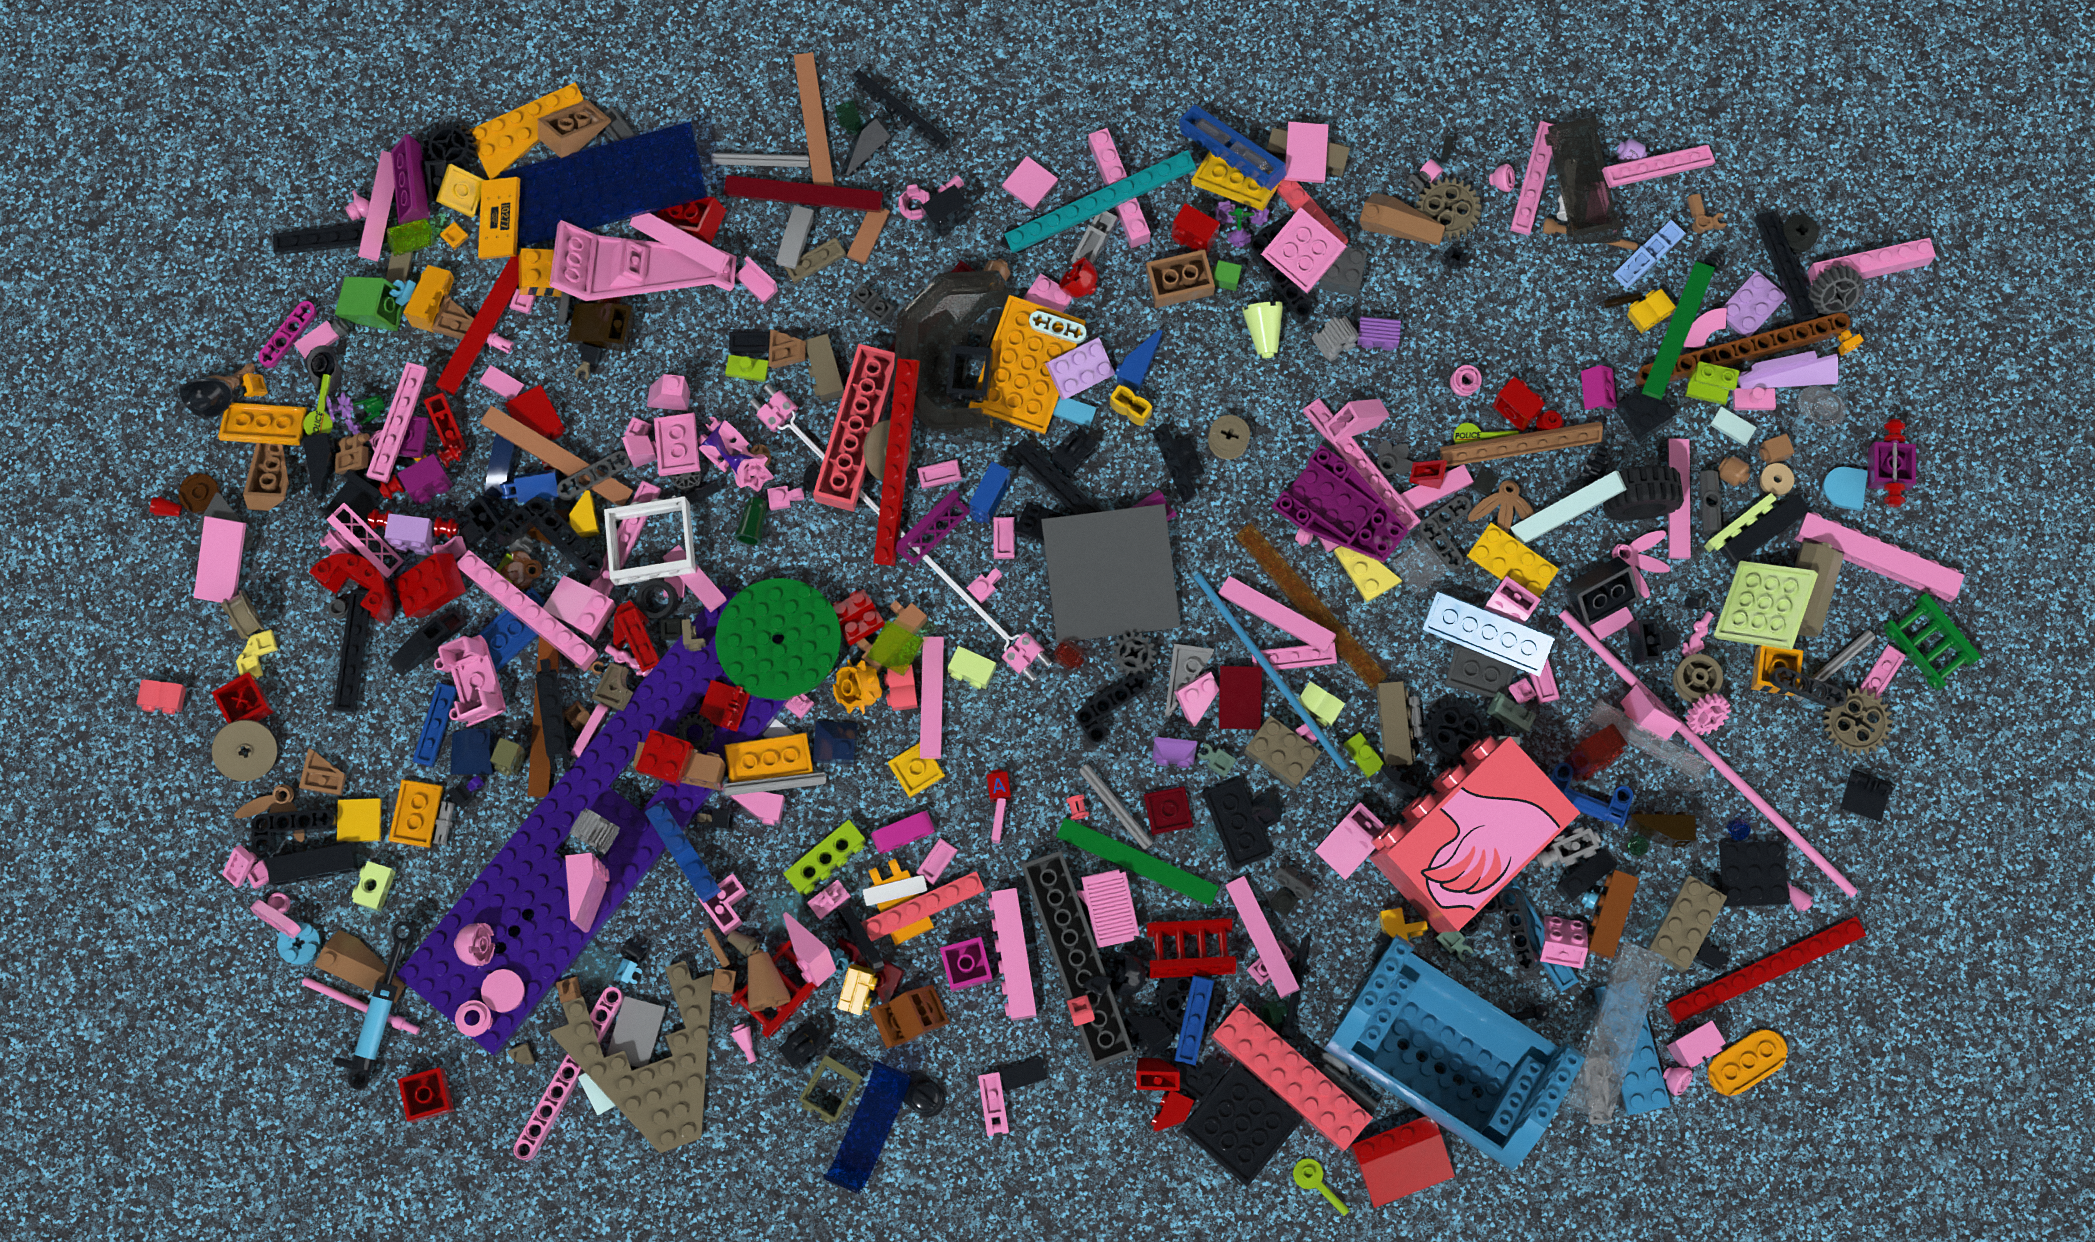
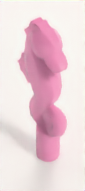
M1707 611L1701 621L1694 623L1693 628L1696 633L1691 635L1689 646L1688 643H1683L1682 654L1685 658L1704 649L1701 638L1706 636L1709 631L1708 624L1714 616L1711 612Z
M610 644L606 646L605 651L614 657V661L617 664L626 662L628 667L638 669L636 671L637 676L642 675L646 677L652 671L651 668L642 673L636 659L632 658L628 651L618 650Z

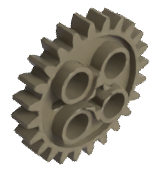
M1445 178V183L1437 179L1436 186L1430 183V190L1424 188L1425 195L1419 194L1420 201L1416 202V207H1418L1416 210L1432 219L1438 217L1434 220L1439 223L1443 220L1451 222L1448 225H1444L1445 230L1441 241L1448 237L1449 242H1451L1452 236L1460 240L1461 233L1466 237L1467 230L1473 232V225H1478L1477 218L1481 217V212H1479L1481 204H1478L1480 197H1475L1476 190L1470 192V184L1464 187L1463 180L1456 184V178L1453 179L1452 183H1449L1448 178ZM1449 194H1453L1456 197L1454 199H1449L1446 196H1448ZM1431 205H1438L1439 208L1436 209V210H1433V209L1430 208V206H1431ZM1466 210L1467 213L1461 215L1458 213V211Z
M1855 688L1854 694H1852L1850 689H1847L1846 703L1843 706L1837 708L1826 706L1830 712L1823 713L1825 717H1828V719L1822 721V724L1828 725L1823 732H1830L1831 735L1828 736L1827 740H1835L1832 746L1834 747L1839 744L1840 752L1846 748L1848 749V755L1855 751L1856 756H1860L1862 750L1865 755H1868L1869 748L1876 752V745L1882 747L1884 743L1881 739H1889L1885 732L1889 733L1892 731L1887 725L1893 723V720L1887 719L1892 712H1885L1884 710L1888 704H1880L1883 698L1874 699L1875 692L1869 696L1867 695V689H1864L1862 694L1858 688ZM1849 703L1857 705V713L1849 711ZM1841 712H1844L1848 717L1842 716ZM1868 713H1872L1876 716V723H1870L1868 721ZM1856 718H1859V719H1860V721H1859L1860 725H1859V726H1855V725H1854V724H1855V721H1854V720H1855ZM1839 721H1844L1847 723V731H1842L1839 729ZM1866 727L1873 728V729H1874V732H1871V731H1870L1868 728H1866ZM1858 731L1866 734V741H1860L1857 738Z

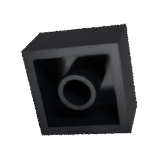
M955 184L921 205L922 219L936 239L940 236L948 235L951 229L957 225L962 226L969 218L968 202Z
M1643 388L1619 402L1615 409L1638 443L1671 423L1677 415L1664 396L1662 400L1644 395L1642 394Z

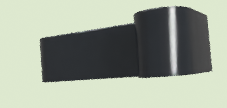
M1133 675L1077 711V725L1092 746L1099 747L1105 743L1106 730L1101 721L1147 692L1148 680L1144 675ZM1135 682L1138 684L1143 683L1142 688L1135 687ZM1118 692H1123L1127 697L1125 700H1118L1115 695ZM1100 703H1106L1109 709L1107 711H1100L1097 706ZM1088 714L1091 716V720L1089 722H1082L1080 716ZM1094 731H1099L1103 736L1101 739L1095 740L1091 737V734Z
M326 809L258 814L252 819L251 823L252 849L261 856H271L276 849V835L333 831L337 828V815ZM327 816L330 817L331 820L327 821V824L322 822V820H327ZM310 817L309 825L302 827V820ZM289 819L288 826L281 828L282 820ZM264 820H267V827L263 830H260V823ZM263 841H267L268 847L260 851V844Z
M1518 888L1501 890L1492 898L1496 903L1495 908H1491L1487 903L1481 910L1487 914L1503 911L1517 967L1521 971L1529 972L1539 966L1540 955L1524 895ZM1509 893L1516 897L1514 904L1508 900ZM1515 914L1521 917L1520 925L1514 922L1513 917ZM1520 935H1523V936L1526 937V939H1527L1526 945H1522V944L1520 943V941H1519V936H1520ZM1529 948V951H1528V952L1526 951V952L1522 953L1523 950ZM1525 959H1531L1532 963H1526Z

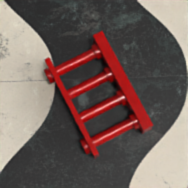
M1221 917L1212 920L1154 921L1147 923V937H1154L1156 958L1155 960H1150V978L1236 974V956L1228 955L1226 933H1232V919ZM1205 934H1218L1219 957H1207ZM1184 935H1197L1198 958H1186ZM1162 936H1175L1177 959H1164Z
M790 940L787 943L782 942L775 950L777 953L772 958L775 966L785 957L802 972L796 963L798 961L796 955L791 951L793 947ZM777 968L793 998L788 1004L776 1007L778 1014L774 1019H768L761 1011H749L748 999L746 998L748 995V984L743 990L738 989L732 995L730 1004L734 1008L741 1004L763 1025L761 1033L770 1040L818 989L813 982H807L803 988L801 986L798 987Z

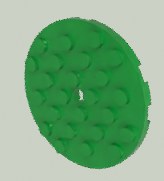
M767 579L743 589L725 607L716 629V652L728 678L736 686L744 688V692L757 698L774 699V701L789 700L792 697L807 694L814 690L831 673L839 657L841 645L840 624L830 602L812 586L793 579ZM774 635H783V642L780 644L774 643Z

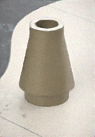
M735 930L731 931L727 938V941L735 946L745 957L752 956L751 952L759 950L760 942L757 941V938Z

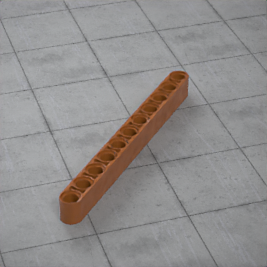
M1836 313L1681 355L1678 358L1669 382L1689 377L1700 361V358L1706 359L1709 364L1728 367L1838 337L1850 326V318L1845 313ZM1835 322L1841 323L1842 328L1836 326ZM1816 327H1820L1823 333L1818 332ZM1796 332L1802 333L1804 338L1797 336ZM1777 337L1783 338L1785 343H1780ZM1758 343H1763L1766 348L1759 347ZM1738 348H1744L1747 354L1741 353ZM1719 353H1724L1728 359L1721 358ZM1653 363L1642 366L1638 371L1635 383L1640 388H1643L1646 383V379L1642 377V374L1649 375ZM1681 363L1688 365L1689 369H1683Z

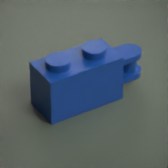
M556 469L518 474L514 477V481L499 484L503 490L502 499L517 497L518 503L524 502V504L534 497H540L545 501L556 500L558 497L557 486L559 479ZM515 486L516 492L512 493L511 487Z

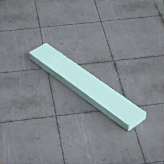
M1614 471L1511 527V530L1516 540L1524 545L1627 490L1619 471Z

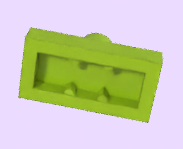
M729 355L725 375L766 382L769 361L749 358L747 356Z
M1361 732L1343 744V747L1367 779L1377 773L1382 765H1385Z

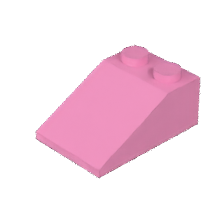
M563 575L543 606V609L555 619L595 641L617 606L607 596Z
M785 912L783 917L798 959L796 963L802 970L801 975L808 983L813 982L818 987L837 970L829 949L791 915Z

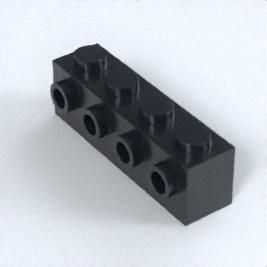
M340 841L336 843V846H315V850L297 849L293 851V854L287 855L285 853H275L272 855L273 857L266 858L269 884L280 886L357 872L359 869L356 846L348 841Z

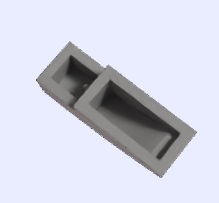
M794 205L776 260L777 265L796 269L813 223L814 210Z
M1107 211L1095 216L1071 261L1076 262L1078 259L1085 257L1093 264L1109 239L1119 218Z

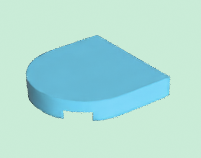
M1850 467L1833 469L1823 481L1822 489L1824 495L1836 507L1862 511L1868 471Z

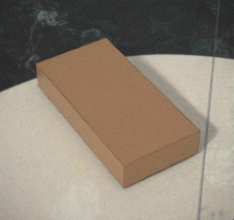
M710 928L702 931L724 970L731 968L732 964Z

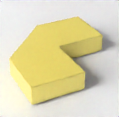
M271 629L250 636L245 649L236 660L240 676L247 672H250L256 678L263 676L258 656L278 650Z

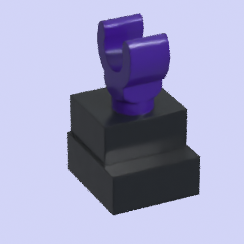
M477 775L466 787L460 783L456 787L453 786L447 793L463 810L474 800L471 793L481 788L484 783Z

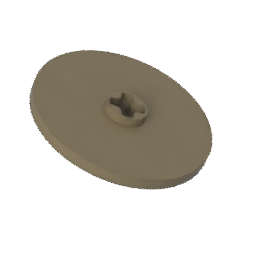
M882 420L874 424L868 431L864 442L866 465L871 474L880 481H883L890 420ZM910 442V447H909V455H908L907 469H908V467H909V465H910V461H911V454H912L911 442Z
M236 720L225 725L216 734L212 744V758L216 767L223 775L236 781H252L262 777L272 768L277 756V744L273 734L266 726L253 720ZM242 746H245L246 749L250 748L247 755H244L243 752L239 753Z

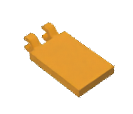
M896 859L888 861L894 876L882 881L876 867L869 870V874L874 882V885L871 887L908 879L911 876L908 870L901 872ZM919 894L877 903V907L880 913H883L919 897ZM926 917L890 935L895 946L933 929L934 926L930 917Z

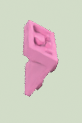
M1545 916L1544 943L1540 954V961L1583 969L1588 951L1587 923L1579 920L1562 919L1556 916Z

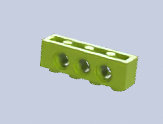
M848 819L783 874L800 896L804 893L808 895L816 888L815 884L818 881H825L832 875L831 871L838 866L840 868L849 860L847 857L852 853H859L865 847L864 843H866V840ZM840 841L848 842V847L841 851L837 849V844ZM823 855H831L832 860L830 863H821ZM808 868L815 869V875L811 878L804 876V872Z

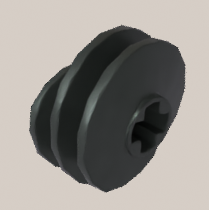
M1797 214L1791 216L1782 227L1791 252L1804 253L1810 250L1819 236L1816 222L1806 215Z

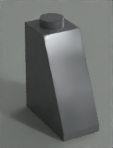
M216 492L195 528L201 533L203 532L205 516L239 522L243 521L226 499ZM247 527L242 554L249 550L253 544L254 536Z

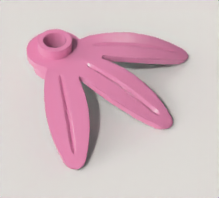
M1664 530L1647 533L1634 540L1629 546L1618 544L1612 550L1613 558L1621 557L1619 551L1623 553L1622 559L1632 568L1638 592L1645 598L1650 596V591L1636 567L1655 573L1669 572L1670 567L1658 559L1638 553L1659 543L1666 536Z

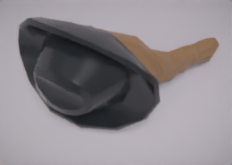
M246 364L241 370L231 376L213 375L187 382L179 388L182 402L196 416L206 419L220 415L229 408L233 401V390L243 381L242 376L247 373H254V364Z

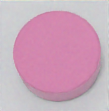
M281 892L272 894L267 902V905L282 914L289 910L291 904L289 897Z

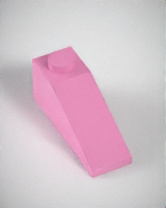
M756 792L729 796L756 818L762 820L763 824L774 826L775 823L780 824L785 804V797L783 795Z

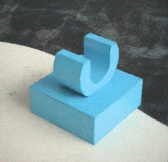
M401 280L393 282V285L399 288V291L392 289L389 292L390 295L397 297L395 303L403 306L410 300L416 283L411 280L405 283Z
M623 958L614 978L627 984L628 982L637 984V981L632 979V974L634 972L642 974V970L636 968V963Z

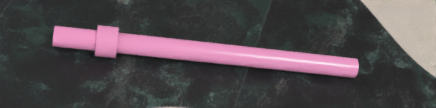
M308 977L303 979L302 985L367 1013L369 1004ZM389 1014L387 1022L392 1024V1027L398 1030L404 1029L418 1035L420 1031L419 1026L407 1022L404 1017Z

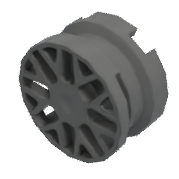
M700 471L674 474L672 479L679 490L690 492L695 490L694 487L700 486L702 475Z

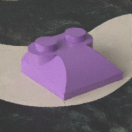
M1155 737L1152 760L1159 766H1168L1170 763L1177 764L1179 768H1189L1190 765L1194 764L1197 741Z

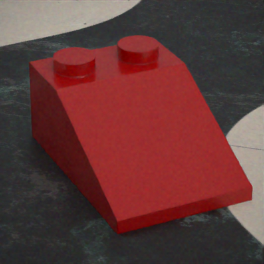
M668 190L656 216L703 242L711 244L727 210L715 197Z

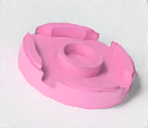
M506 969L495 970L483 981L481 995L486 1006L493 1011L505 1013L516 1009L521 1004L525 995V987L520 976L513 971Z

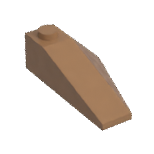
M1374 192L1366 200L1360 217L1362 230L1440 246L1445 230L1444 225L1397 198Z
M256 443L243 497L248 510L269 511L285 500L289 485L282 444Z
M338 930L326 943L314 965L370 992L373 990L375 981L383 982L387 966L360 939L341 930ZM394 973L391 984L398 987L394 1003H397L406 984Z

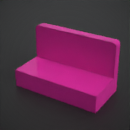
M1599 365L1581 371L1585 409L1591 410L1600 406L1608 409L1616 408L1613 369Z

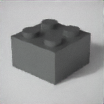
M1347 247L1321 277L1318 289L1357 297L1367 251Z

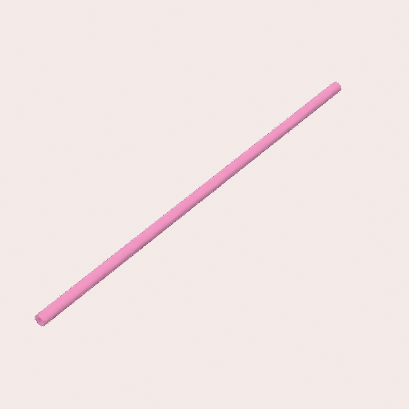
M1566 609L1558 616L1632 688L1637 684L1650 691ZM1652 693V695L1655 697V699L1658 701L1660 705L1669 709L1656 695ZM1680 720L1682 725L1677 731L1833 882L1852 898L1858 890Z

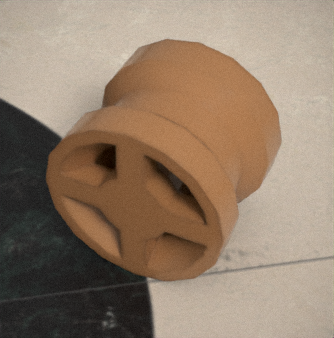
M762 444L753 446L750 453L753 455H765L768 460L764 466L768 467L771 463L769 449Z

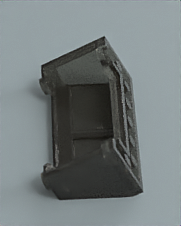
M1596 116L1548 126V134H1545L1546 146L1551 147L1568 226H1565L1568 238L1571 237L1572 244L1620 242L1622 226L1620 217H1618L1615 211L1611 190L1602 172L1605 164L1600 147V137L1596 129L1598 127Z

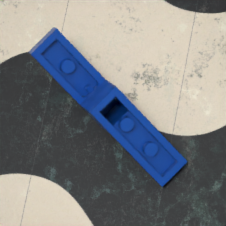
M661 801L645 811L648 819L702 902L705 903L720 893V888L664 802Z

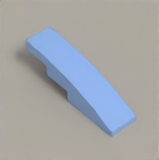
M1670 220L1612 276L1628 289L1683 238L1686 233Z

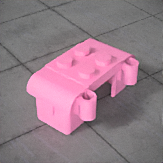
M481 635L473 638L462 636L438 647L440 658L435 660L434 666L437 670L446 673L452 672L460 702H454L455 708L449 712L452 720L462 723L468 721L466 727H470L506 711V704L488 645Z

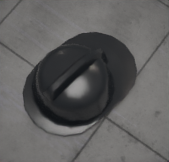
M325 345L313 348L305 359V368L310 375L314 387L319 392L323 374L331 375L328 393H332L338 389L342 379L335 352Z
M910 1072L901 1078L898 1084L899 1096L916 1113L923 1117H933L943 1110L946 1101L944 1091L929 1077L921 1072Z

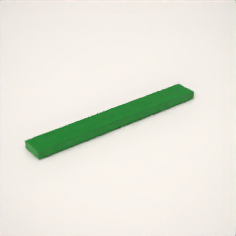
M1695 262L1646 380L1642 394L1662 400L1715 267Z
M1064 818L1056 835V838L1209 907H1211L1219 889L1217 885L1067 818Z

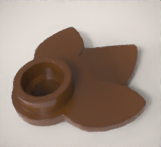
M512 551L513 562L506 564L500 572L507 579L513 580L512 584L516 588L523 590L530 586L532 579H536L541 575L542 565L538 560L531 559L525 551ZM530 567L536 568L534 572L528 571Z

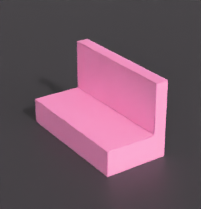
M747 256L745 258L746 265L735 275V278L765 304L778 291L777 284Z

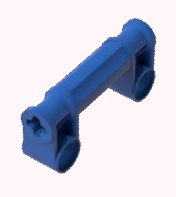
M1563 762L1553 768L1549 779L1579 812L1603 822L1607 820L1617 824L1622 829L1633 799V791L1629 787L1620 786L1615 789L1611 794L1609 802L1606 803L1568 788L1573 776V768L1570 764ZM1558 768H1564L1567 771L1566 778L1559 777L1557 773ZM1618 791H1623L1627 795L1625 802L1618 799Z

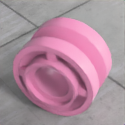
M1471 365L1459 367L1450 378V386L1453 392L1463 397L1472 395L1482 382L1480 372ZM1462 377L1468 378L1470 385L1464 384Z

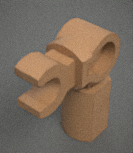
M1701 194L1687 197L1691 216L1695 220L1692 224L1693 231L1701 234L1713 228L1722 230L1726 227V223L1721 224L1718 222V219L1723 218L1724 213H1717L1714 217L1705 216L1706 212Z

